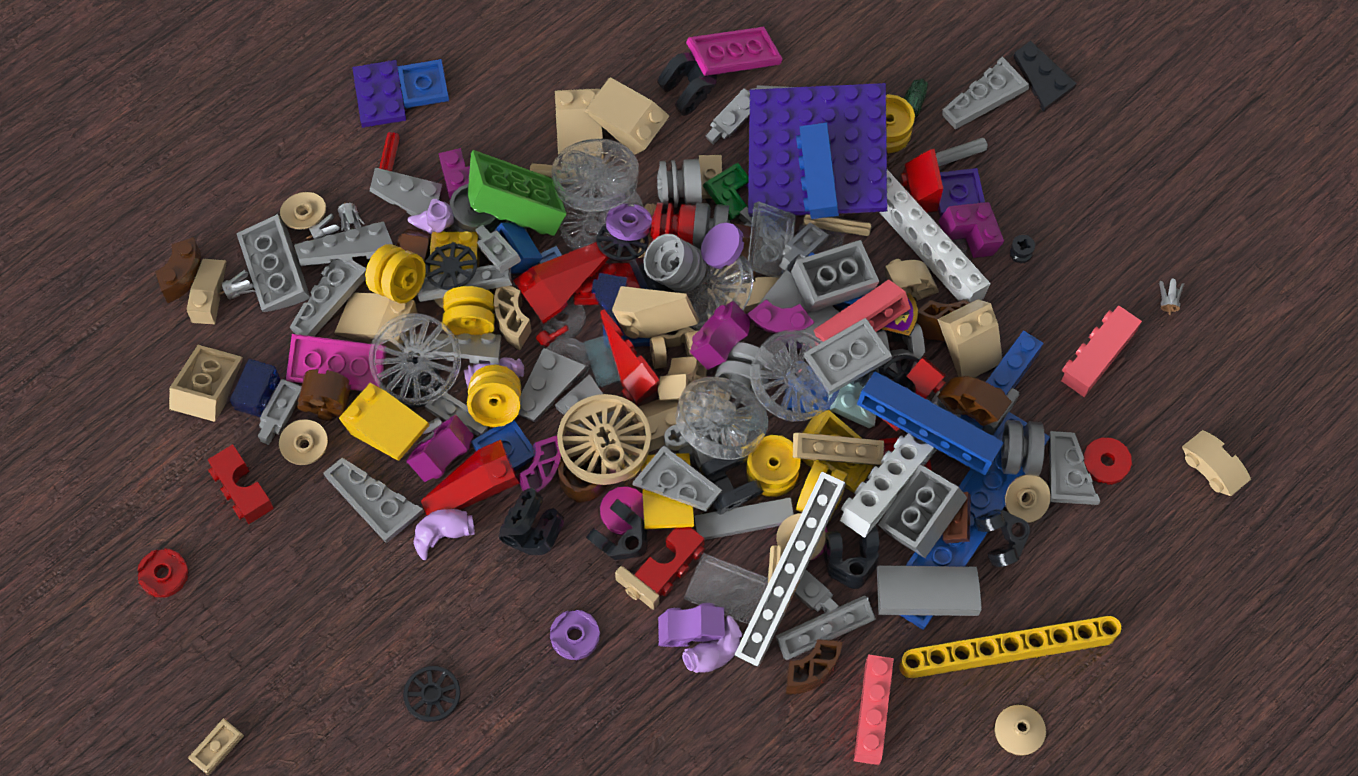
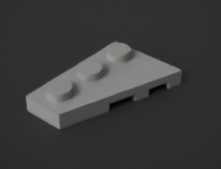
M375 167L370 192L392 205L400 206L407 210L409 215L414 216L427 211L432 199L439 200L442 184Z
M543 348L521 393V406L518 415L536 423L555 403L560 394L567 390L587 367Z
M1050 431V502L1099 505L1100 499L1093 488V481L1090 473L1088 474L1083 461L1084 457L1075 433Z
M664 445L633 481L634 486L704 511L708 510L722 492L719 487Z

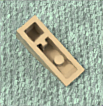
M202 260L192 284L187 305V313L192 323H216L221 296L219 293L222 290L226 260Z

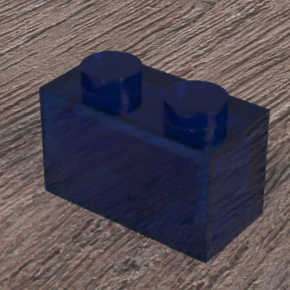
M248 359L230 398L233 408L261 417L271 399L270 396L273 390H276L280 383V376L276 367Z

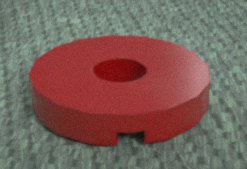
M1113 438L1093 440L1087 446L1083 455L1084 464L1091 478L1098 483H1107L1106 485L1121 482L1128 475L1132 465L1131 454L1128 448ZM1107 456L1111 458L1113 465H1104L1101 462V457Z
M165 548L164 550H154L148 553L141 560L137 570L140 586L147 594L154 597L165 598L176 594L183 588L188 577V567L184 558L178 552ZM166 567L169 569L166 577L158 578L156 576L160 568Z

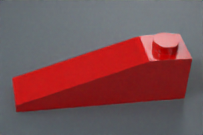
M597 242L533 266L513 281L544 324L565 309L568 305L567 300L574 293L578 294L581 291L583 282L587 278L593 277L609 257L599 250Z
M605 309L600 311V316L623 387L621 392L625 399L633 401L635 405H638L658 391L660 380L642 355L636 357L637 352L630 340H623L622 331Z
M498 440L478 449L421 500L426 515L436 510H461L520 484L502 441Z

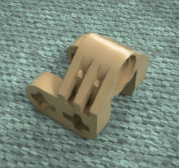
M690 327L675 330L677 332L675 335L665 333L652 337L650 339V352L654 369L666 367V348L680 346L684 343L687 357H692L693 355L690 353L693 343L692 338L698 330L695 331Z

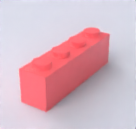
M887 280L815 328L814 333L818 345L864 318L868 320L875 332L879 331L911 309L906 292L892 281Z
M1119 305L1113 312L1111 310L1107 312L1102 319L1104 324L1101 328L1097 326L1088 337L1091 339L1087 345L1083 343L1075 353L1077 358L1074 361L1069 360L1062 369L1064 376L1061 382L1084 398L1135 335L1142 322Z
M868 654L865 663L854 761L875 765H879L881 762L894 658Z

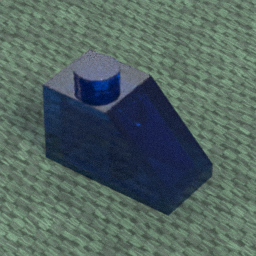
M599 273L598 280H593L592 293H595L596 301L602 310L605 309L620 328L612 308L620 287H627L628 280L626 277Z

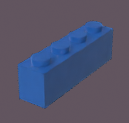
M827 123L799 126L800 135L796 136L797 147L802 149L803 156H798L800 170H805V177H801L802 190H807L808 196L803 198L805 212H810L811 220L839 216Z

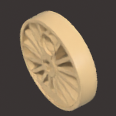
M594 395L577 402L566 412L558 429V447L565 465L580 479L599 485L615 484L630 478L643 466L650 449L651 431L646 416L633 402L616 395ZM622 409L627 411L628 414L616 424ZM614 411L609 424H607V413ZM599 416H602V423H601V424H600V421H599V419H598ZM634 418L639 421L637 424L626 427ZM582 424L585 428L579 427L577 425ZM567 430L580 436H565ZM642 430L645 432V436H629ZM603 437H605V439L608 440L609 445L606 446ZM628 444H645V445H644L643 450H641V449H638V448H636V447L630 446V445H628ZM563 445H579V446H576V447H573V448H571V449L565 450ZM624 452L634 455L638 459L633 462ZM584 453L574 463L570 460L571 457ZM593 456L587 470L581 469L580 467ZM612 456L619 458L617 461L608 460ZM599 458H601V474H595L593 471Z

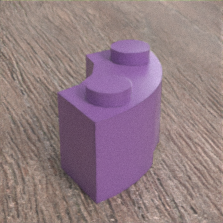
M702 603L698 607L687 610L680 608L667 609L666 612L658 617L659 646L685 647L690 646V641L710 643L711 641L722 639L725 637L724 608L715 607L713 603Z

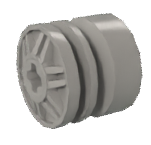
M699 159L683 160L682 170H677L675 160H671V171H667L666 161L659 162L657 188L658 197L663 202V209H668V198H673L674 208H678L679 198H684L686 205L702 203Z
M674 234L658 236L650 243L646 250L644 269L647 275L676 292L686 293L693 290L705 276L707 263L702 258L701 250Z

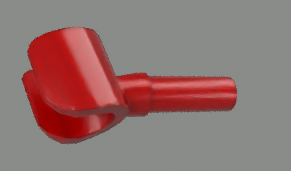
M565 325L551 334L544 330L536 336V340L540 345L550 347L553 345L554 339L569 331V328Z

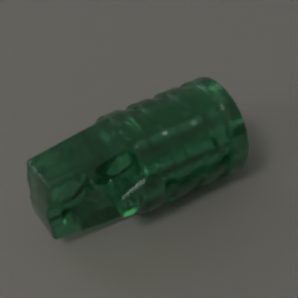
M924 79L913 80L904 96V99L912 106L915 118L919 116L926 96L928 83Z

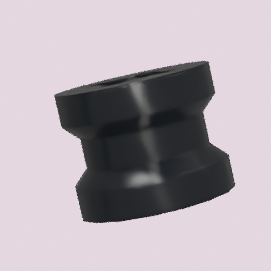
M1018 235L1015 237L1009 252L1012 260L1021 264L1030 261L1035 250L1034 240L1028 235Z

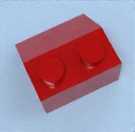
M930 149L907 162L903 173H900L901 185L905 186L906 191L926 213L938 211L943 192L935 149Z

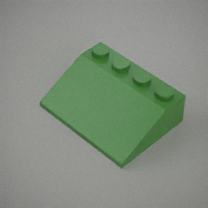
M472 151L468 198L471 208L479 213L486 212L499 220L506 219L512 221L520 227L535 229L540 234L547 233L555 236L566 216L555 179L478 151Z

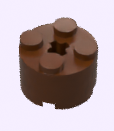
M319 369L309 370L304 374L297 408L301 411L317 414L319 419L330 421L332 417L342 415L346 410L351 390L349 379L334 371L327 370L326 374L318 373Z
M584 453L573 456L570 460L574 463ZM593 456L580 468L586 471ZM561 457L558 467L561 489L568 497L575 502L582 503L593 500L603 493L607 485L593 484L580 479L568 469ZM599 458L593 471L595 474H601V458Z

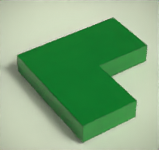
M739 163L734 164L703 184V187L716 204L729 205L728 220L732 221L740 216V211L745 207L748 208L736 192L749 183V176Z

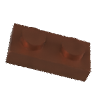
M963 492L967 499L943 532V541L945 543L970 542L971 495L968 492Z

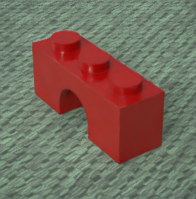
M923 357L906 377L914 383L916 394L927 399L932 391L937 393L943 387L945 382L942 379L946 375ZM884 420V421H885L887 424H889L894 430L898 431V430L900 429V428L896 427L895 425H893V424L887 422L886 420Z
M233 444L207 459L211 465V468L208 469L210 475L215 482L220 480L223 484L220 490L227 501L232 498L236 504L232 508L239 519L244 517L247 523L250 524L274 509L258 481L248 487L237 486L239 479L250 471Z
M676 527L666 538V547L674 553L675 558L669 563L662 564L649 557L634 575L659 594V598L662 595L664 597L667 596L674 586L672 583L677 577L682 578L689 570V563L693 559L698 560L705 551V538L691 527Z

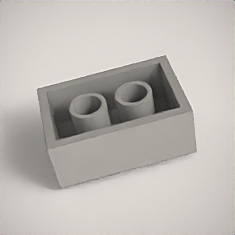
M861 240L796 260L791 270L809 313L866 295L874 290L879 283V279Z
M920 464L878 525L887 535L926 558L966 501L967 496L958 486Z

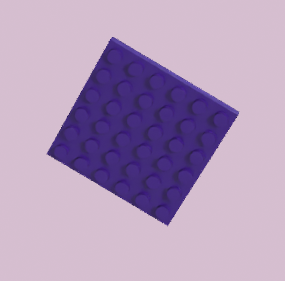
M886 83L750 89L749 217L810 215V212H805L803 198L808 196L807 190H802L801 177H805V170H800L798 156H803L802 149L797 147L796 136L800 135L799 126L827 123L838 213L888 212Z

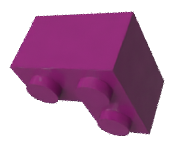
M461 148L438 153L449 199H451L452 194L459 187L469 183L470 166H465Z
M989 202L949 206L939 219L941 229L951 240L966 238L973 258L993 256L1004 242Z

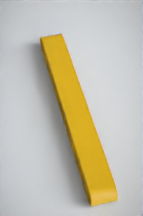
M1105 616L910 649L903 654L899 667L905 677L917 678L1112 644L1121 632V624L1117 618ZM1102 627H1109L1113 634H1106ZM1078 631H1085L1089 638H1081ZM1053 635L1062 636L1065 642H1057ZM1029 639H1036L1040 643V647L1032 646ZM1004 644H1013L1016 651L1007 650ZM980 648H988L992 655L986 656L982 654ZM955 652H964L967 659L961 660L957 658ZM937 655L942 659L943 663L936 664L930 657ZM909 659L917 662L918 667L910 668L906 661Z

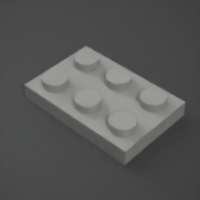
M864 318L806 351L804 358L829 395L890 361L892 355L868 320Z

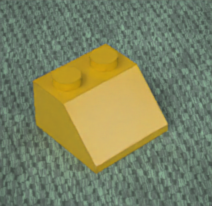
M469 231L432 232L430 255L435 251L436 247L456 242V244H462L471 248L477 259V267H479L480 248L477 244L479 241L477 232ZM451 249L442 252L446 257H449ZM456 249L454 257H457L463 250ZM439 254L433 259L435 261H443ZM467 254L460 261L472 260V257ZM430 265V272L440 268V266ZM467 265V266H461V267H462L463 270H466V269H471V268H473V265Z

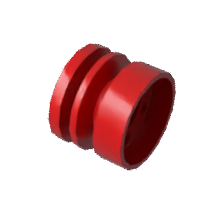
M657 202L652 216V241L664 234H674L693 245L696 205L681 204L679 214H674L672 203L668 204L667 213H663V202Z

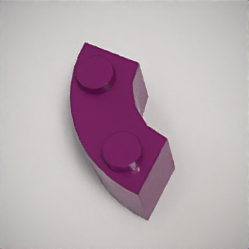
M766 299L747 314L754 325L764 331L775 334L787 335L798 333L814 324V321L801 304L792 308H779L772 305Z
M734 301L727 305L719 306L715 310L714 315L693 336L690 353L707 370L726 362L733 347L741 339L748 336L751 319Z
M456 414L433 430L434 434L431 439L425 442L421 441L406 461L424 482L432 478L437 479L441 477L449 463L458 455L466 453L470 448V442L474 435Z
M558 435L534 443L532 464L527 470L517 476L522 491L527 488H534L537 492H540L553 478L561 457L558 447Z

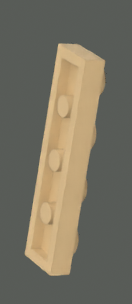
M793 433V458L882 465L884 441Z

